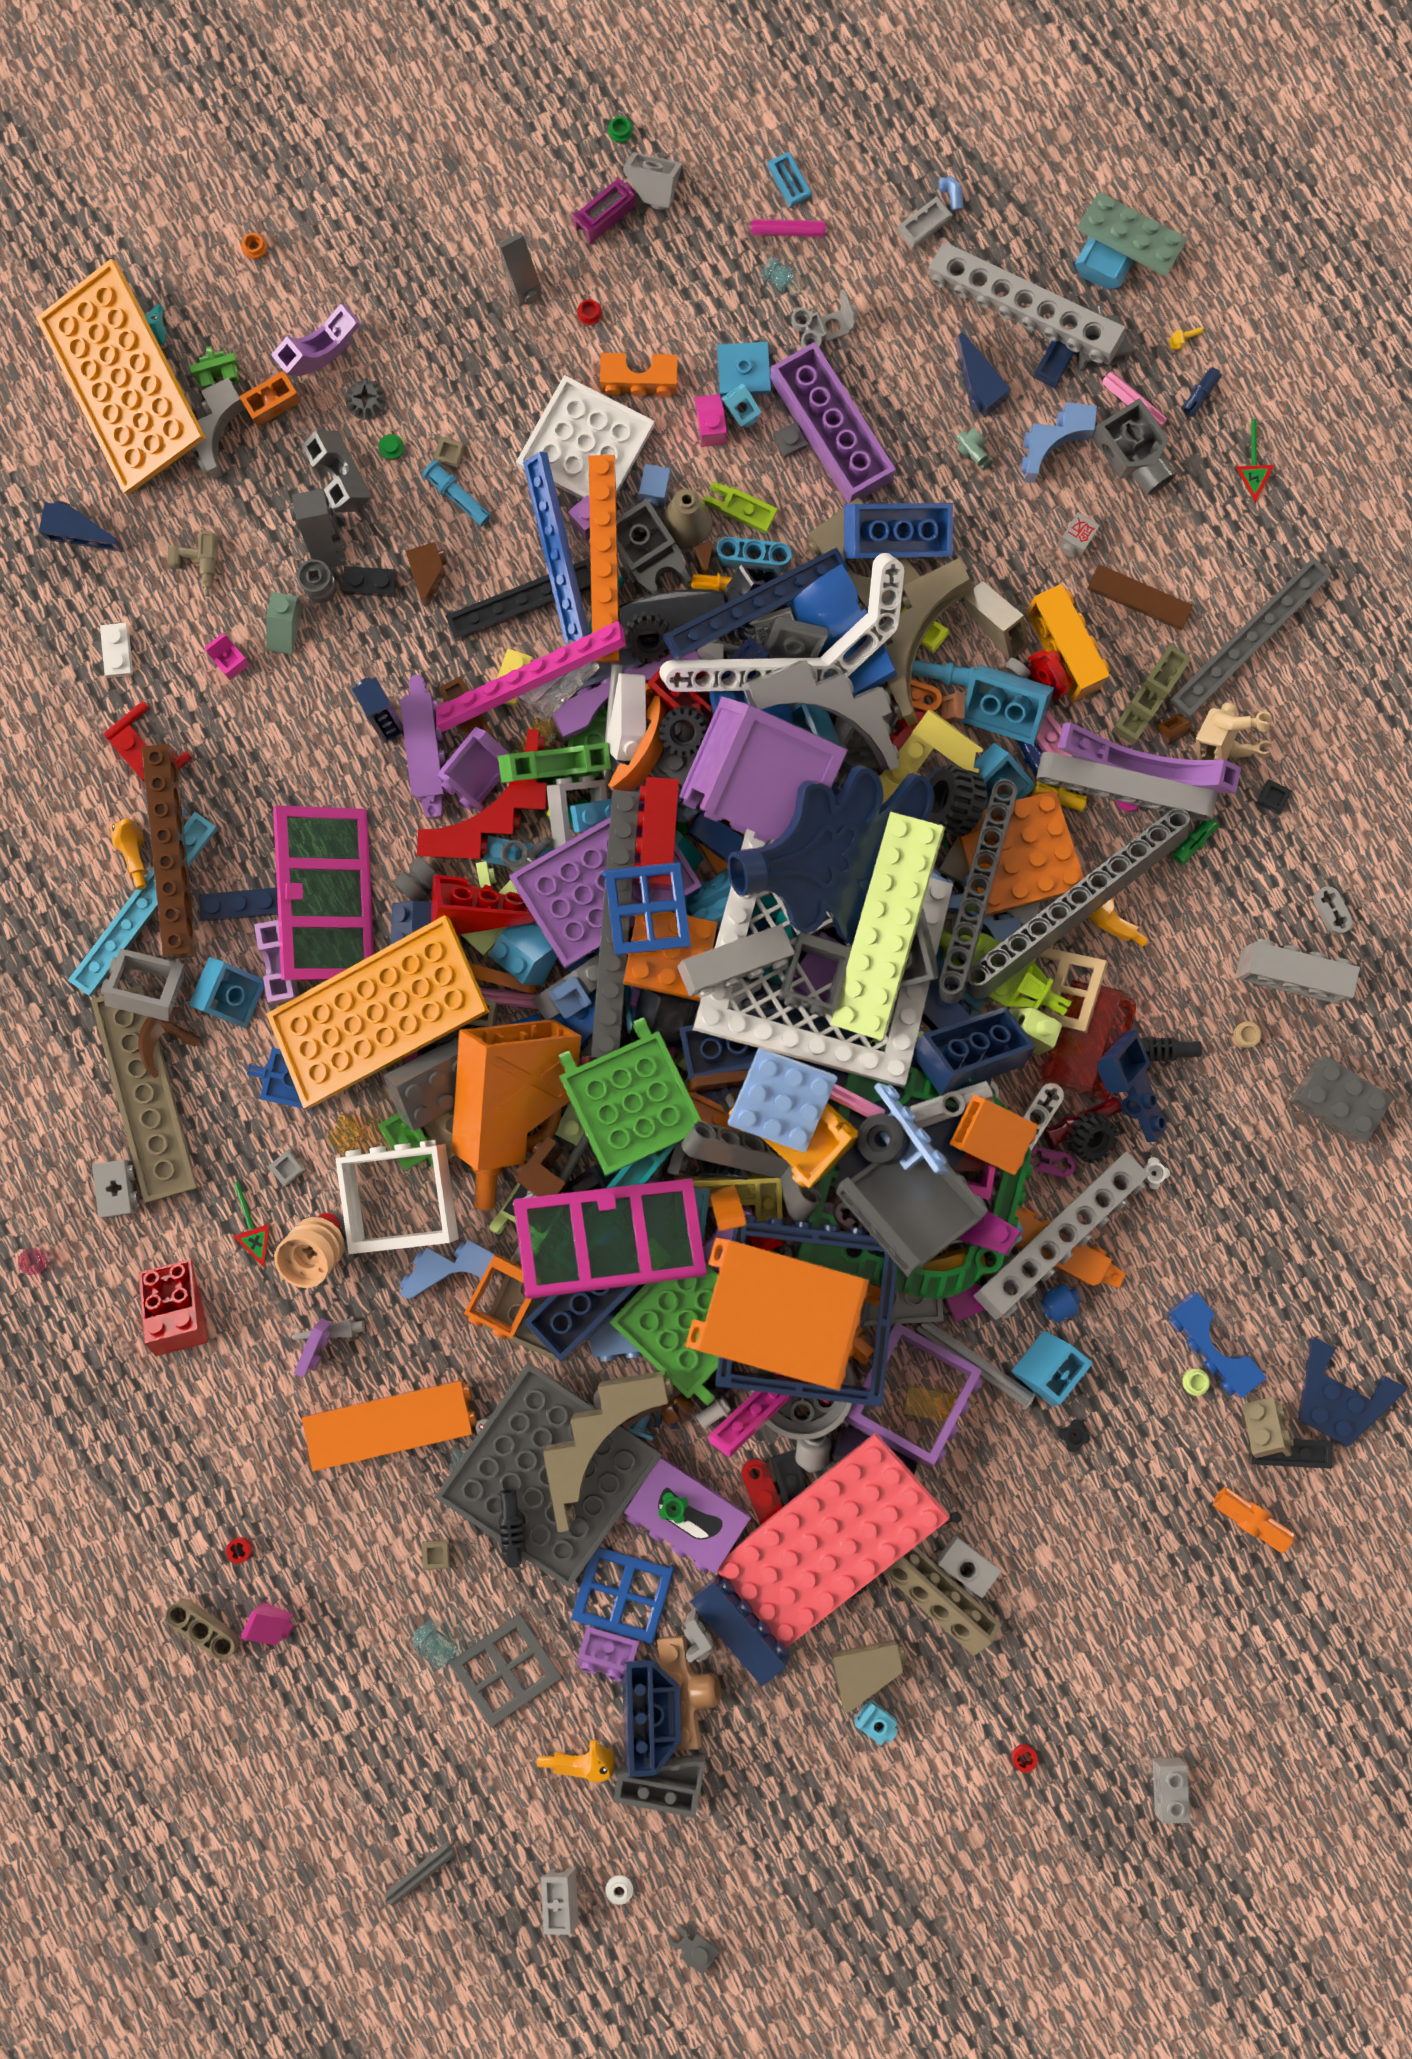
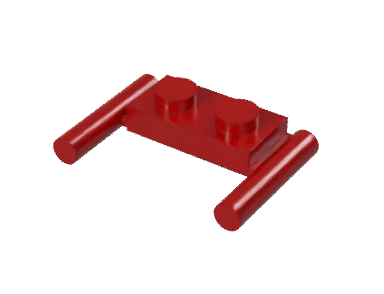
M142 701L106 730L103 735L141 780L145 782L141 747L148 745L130 726L150 709ZM186 750L177 757L178 770L193 759Z

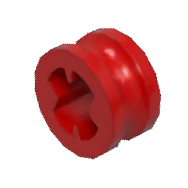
M237 1537L230 1541L226 1547L228 1560L236 1564L246 1561L253 1551L251 1542L244 1537ZM241 1543L244 1545L242 1550L246 1553L245 1556L241 1554L237 1557L235 1556L236 1550L233 1549L234 1544L238 1546Z
M1021 1744L1015 1747L1012 1752V1762L1017 1770L1027 1773L1034 1770L1037 1766V1754L1032 1747ZM1025 1752H1029L1028 1756L1031 1758V1761H1025L1024 1765H1021L1018 1756H1023Z

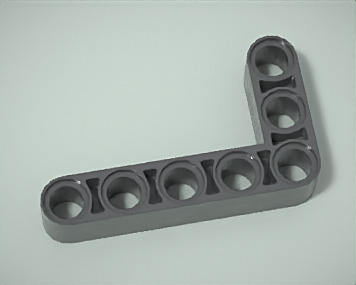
M698 1121L693 1125L682 1142L684 1152L693 1158L780 1178L787 1210L798 1221H807L822 1201L819 1183L817 1182L811 1188L807 1186L804 1188L796 1183L792 1178L794 1173L791 1169L793 1167L757 1135Z

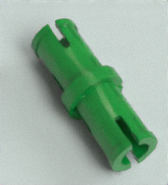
M1213 819L1202 821L1193 832H1189L1188 838L1171 854L1172 858L1180 865H1185L1197 850H1201L1205 846L1204 842L1219 828L1218 824Z

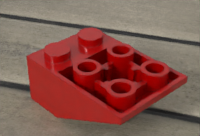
M188 1259L139 1272L144 1343L155 1356H160L208 1343L206 1319L192 1260Z

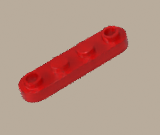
M753 1458L743 1464L741 1474L761 1526L783 1507L766 1464L760 1459ZM754 1468L760 1471V1475L757 1478L750 1476V1471Z

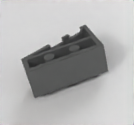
M705 1753L669 1758L655 1776L628 1777L627 1764L620 1765L613 1802L695 1818L705 1766Z

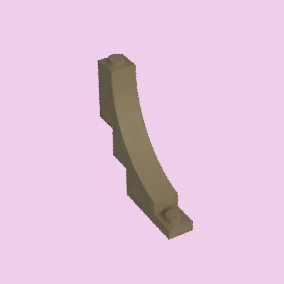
M666 1371L601 1381L598 1391L602 1409L574 1413L570 1419L574 1440L548 1444L543 1454L558 1532L569 1531L573 1521L576 1519L574 1505H569V1503L579 1501L583 1492L588 1465L602 1441L628 1418L652 1407L668 1404L671 1398L670 1395L674 1394L672 1379L667 1378Z

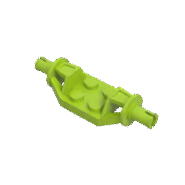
M942 929L939 946L944 948V954L941 959L945 961L952 934ZM980 933L972 965L1001 942L987 934ZM963 935L959 937V939L963 942H967L972 939L968 935ZM959 960L952 962L955 966L963 965ZM1033 961L987 996L1004 1007L1034 1008L1037 1010L1039 1005L1043 1004L1061 1016H1064L1068 1010L1066 1008L1071 1004L1070 1000L1068 1001L1051 991L1050 986L1053 979L1047 978ZM999 964L995 965L994 967H1002L1004 965ZM978 980V981H975L974 983H981V982H983V981ZM1020 993H1021V994H1024V995H1026V996H1029V997H1031V998H1034L1035 1001L1030 1000V999H1027V998H1024V997H1021V996H1018V995H1019Z

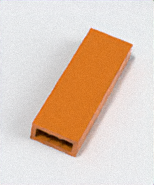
M464 1379L302 1417L312 1471L472 1435L475 1432L474 1427H476L478 1421L475 1411H470L468 1402L472 1400L470 1385H465Z

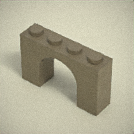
M858 497L850 504H863V502ZM844 508L809 533L807 546L815 557L837 547L844 559ZM906 557L900 561L904 566L903 585L921 577ZM849 568L847 573L859 593L857 595L860 610L865 608L868 613L871 577L860 576ZM904 588L902 589V597L906 595ZM890 590L883 593L882 600L888 597Z

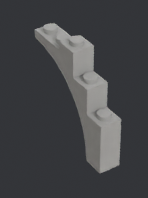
M807 660L795 662L742 684L748 704L759 710L777 704L798 703L812 705L833 713L846 721L863 737L872 749L881 770H892L900 766L897 760L899 759L898 750L891 743L889 737L890 727L887 721L882 718V716L891 713L889 707L891 700L888 693L883 690V687L871 688L853 696V684L845 674H836L815 683V670L811 664H808Z

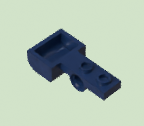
M1138 1030L1126 1031L1098 1061L1097 1070L1107 1092H1127L1128 1095L1121 1103L1123 1112L1130 1118L1138 1119L1147 1142H1156L1167 1129L1166 1119L1161 1113L1157 1103V1096L1153 1092L1145 1072L1151 1064Z

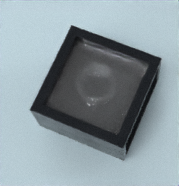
M642 988L633 1022L644 1018L651 1034L659 1031L666 1047L683 1048L679 1028L694 1025L700 1001ZM632 1024L630 1035L636 1040H640Z

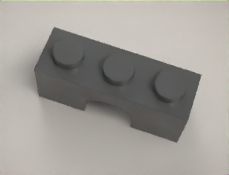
M315 430L302 444V447L313 468H323L333 477L334 480L324 491L334 511H359L372 496L339 431Z

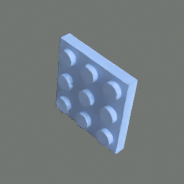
M759 1047L729 1117L728 1125L805 1153L837 1077L831 1073Z

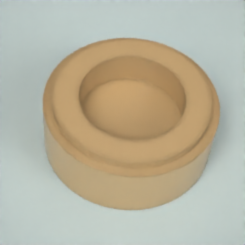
M1245 1021L1235 1027L1233 1037L1240 1047L1250 1048L1260 1042L1262 1032L1256 1023Z

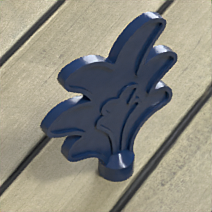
M857 765L851 769L836 799L834 792L829 786L816 780L804 781L798 788L792 820L779 838L766 846L736 851L729 855L728 875L734 891L741 897L764 891L775 893L783 902L792 927L804 934L817 930L822 925L827 911L839 936L844 942L853 946L890 812L927 822L934 803L932 784L925 776L918 773H910L883 803L884 792L882 782L872 769L865 766Z

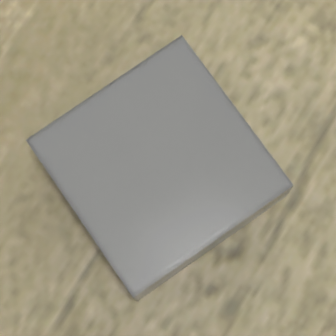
M289 1149L268 1166L284 1187H287L306 1171V1168Z

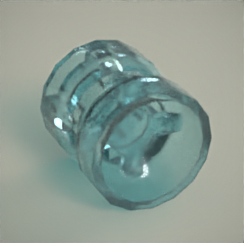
M773 255L766 262L760 278L766 282L772 281L775 288L783 292L790 284L795 274V269L789 265H781V260Z

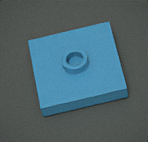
M768 342L717 344L720 397L725 396L740 384L745 385L751 395L771 394Z

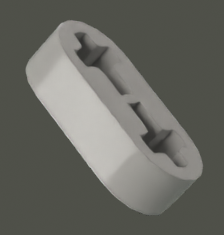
M1327 886L1318 890L1314 895L1313 901L1327 930L1336 935L1347 932L1352 926V918L1337 889ZM1324 893L1326 896H1332V900L1329 903L1322 902L1321 899L1324 897ZM1336 917L1338 919L1343 918L1344 923L1341 924V927L1334 926L1333 922L1336 921Z

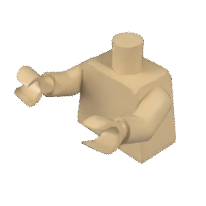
M1224 703L1220 710L1210 709L1196 737L1197 760H1227L1228 756L1240 758L1250 757L1252 754H1258L1263 759L1269 757L1270 752H1262L1260 749L1264 746L1272 747L1270 741L1265 740L1261 741L1258 745H1251V743L1240 744L1235 741L1237 730L1251 729V727H1257L1261 732H1268L1270 726L1268 722L1271 723L1272 720L1271 714L1267 711H1262L1257 714L1256 718H1251V716L1237 717L1235 715L1237 707L1230 703Z

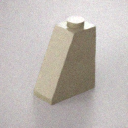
M982 581L976 587H973L974 591L963 597L966 610L1008 660L1011 657L1015 658L1030 646L1024 615Z
M895 1639L831 1653L844 1713L851 1712L903 1673L901 1664L906 1663L903 1646L898 1647Z

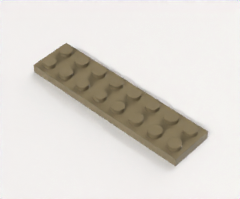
M144 985L124 990L147 996ZM104 996L91 999L144 1203L197 1189L198 1184L159 1039L153 1054L154 1066L158 1074L157 1078H153L139 1056L138 1037L141 1027L148 1016L105 1006Z

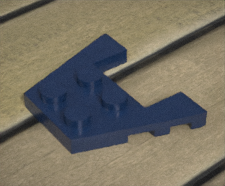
M1311 1336L1309 1356L1305 1367L1306 1376L1304 1386L1302 1387L1297 1420L1349 1447L1406 1392L1407 1388L1386 1376H1382L1371 1399H1368L1324 1374L1336 1348Z

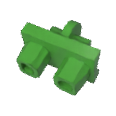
M212 346L206 347L208 355L199 357L200 363L189 366L193 377L200 384L202 390L214 385V378L223 376V379L229 377L232 385L239 383L238 371H241V367L234 353L225 355L223 350L214 353Z

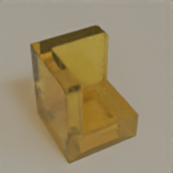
M341 1114L335 1121L338 1125L328 1135L326 1140L342 1156H346L345 1151L352 1150L366 1131L347 1115Z

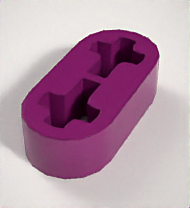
M1042 1147L1032 1148L1031 1155H1035L1038 1151L1041 1158L1048 1159L1047 1164L1038 1163L1037 1166H1034V1161L1030 1160L1029 1164L1033 1165V1171L1057 1177H1067L1074 1172L1075 1161L1071 1155ZM1062 1158H1065V1163L1069 1164V1169H1064L1063 1173H1061L1060 1167L1052 1165V1161L1059 1162L1062 1161Z

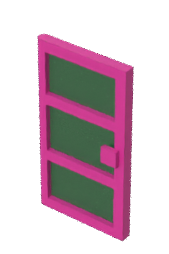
M276 805L273 807L281 981H326L374 955L367 809Z
M692 1178L514 1199L513 1201L526 1299L706 1276Z

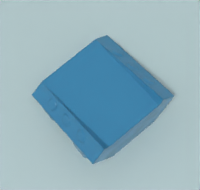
M1089 237L1075 265L1081 277L1105 289H1117L1121 287L1134 260Z

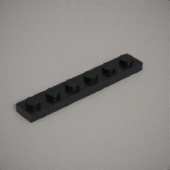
M588 558L573 564L580 592L591 588V562ZM549 574L445 615L455 641L457 642L554 603L555 599Z

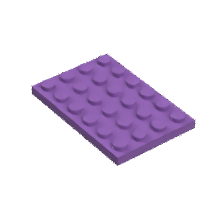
M639 801L638 811H643L644 801ZM610 817L509 875L511 882L564 968L600 948L605 877L602 876V872L606 870ZM637 827L636 838L642 837V827ZM675 843L673 863L680 862L683 864L681 874L684 897L700 889L702 885ZM635 844L634 867H635V863L640 864V854H641V853H636V844ZM634 878L632 882L631 904L643 903L641 888H638L639 880ZM672 886L670 890L649 888L650 902L674 900ZM636 915L630 916L629 930L634 928Z

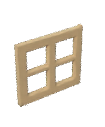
M1048 948L1038 957L1059 961L1054 981L1050 986L1051 991L1060 996L1062 993L1084 997L1085 999L1078 1019L1055 1014L1056 1011L1047 1006L1044 1011L1040 1012L1056 1019L1064 1028L1087 1033L1108 961ZM1071 964L1094 969L1087 991L1064 986ZM1021 993L1018 995L1021 997H1025V995ZM1010 1007V1009H1021L1017 1007Z

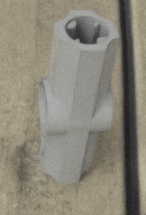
M987 1081L910 1106L908 1109L915 1116L913 1122L919 1129L964 1114L973 1094L992 1103L994 1101L990 1086L987 1084ZM947 1098H951L957 1103V1109L954 1113L947 1111L944 1103Z

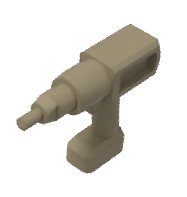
M210 531L199 533L198 549L168 545V567L170 569H178L181 566V558H192L194 564H200V575L202 576V585L205 589L204 596H209L212 578L215 576V564L218 561V537L215 533Z

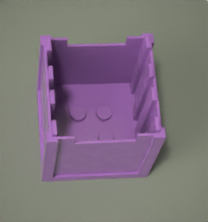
M721 697L679 797L684 799L682 804L690 808L696 809V806L700 805V808L706 811L704 816L714 821H721L724 818L731 821V828L745 833L746 829L755 832L754 838L767 843L769 838L775 841L784 833L792 820L800 784L807 780H816L831 788L847 749L751 705Z

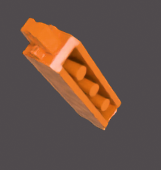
M1021 1207L1020 1210L1017 1209L1015 1216L1019 1217V1223L1024 1233L1021 1234L1023 1240L1015 1243L1014 1246L1022 1250L1051 1221L1045 1219L1044 1223L1035 1219L1036 1214L1024 1207ZM1059 1232L1061 1240L1068 1242V1236ZM1086 1245L1082 1247L1074 1246L1071 1249L1074 1255L1063 1265L1058 1262L1054 1266L1077 1280L1092 1286L1102 1282L1119 1288L1126 1275L1111 1263L1112 1259L1106 1257L1107 1251L1095 1245H1092L1091 1248ZM1041 1249L1043 1258L1050 1260L1049 1252Z

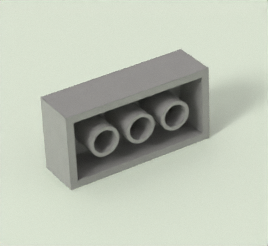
M1258 939V942L1255 941L1241 949L1235 979L1338 1004L1354 998L1360 967L1352 965V961L1336 958L1334 961L1326 959V955L1322 953L1310 952V954L1301 953L1298 947L1285 945L1284 948L1274 946V942L1270 940Z

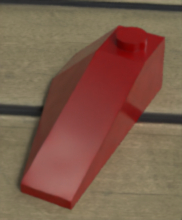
M434 875L431 921L433 922L444 915L449 917L456 935L536 922L521 896L517 893L508 892L501 894L493 891V886L484 884V887L481 888L468 884L469 880L465 878Z

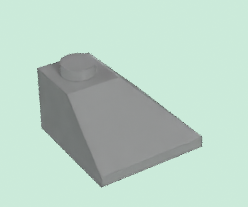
M633 152L625 163L623 172L644 203L651 204V207L654 209L663 210L669 208L673 202L682 163Z

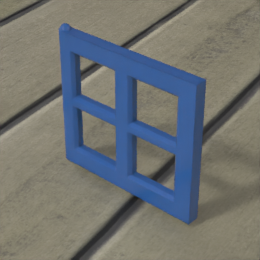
M675 862L612 869L602 872L606 882L615 956L691 947L681 874L682 863ZM670 874L674 900L650 902L647 877ZM640 878L643 903L619 906L616 880ZM675 911L678 937L655 939L652 914ZM645 915L648 940L624 943L621 917Z
M598 1547L587 1562L571 1620L644 1641L651 1646L655 1640L675 1570L674 1566L670 1565L667 1567ZM600 1559L625 1566L619 1589L593 1581ZM636 1569L661 1576L655 1599L629 1592ZM591 1589L616 1596L610 1619L585 1612ZM627 1600L652 1607L646 1630L621 1623Z

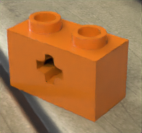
M284 370L239 396L257 427L302 402Z

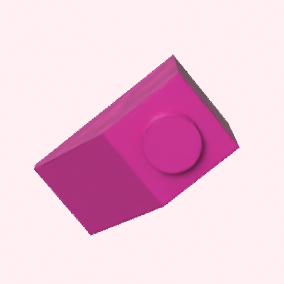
M720 394L694 397L701 447L726 444L727 432Z
M262 1602L251 1612L240 1638L277 1645L282 1639L287 1640L294 1625L290 1623L293 1614Z

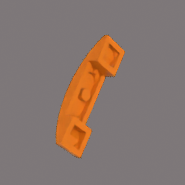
M654 696L646 711V722L649 727L630 764L620 763L608 785L612 791L633 792L649 775L660 757L664 741L660 740L661 731L659 730L662 720L669 711L659 696Z

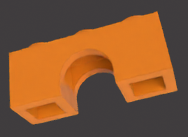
M601 353V393H606L609 396L631 393V395L642 397L646 394L670 397L672 394H677L678 355L652 354L650 368L643 373H634L627 367L626 353Z

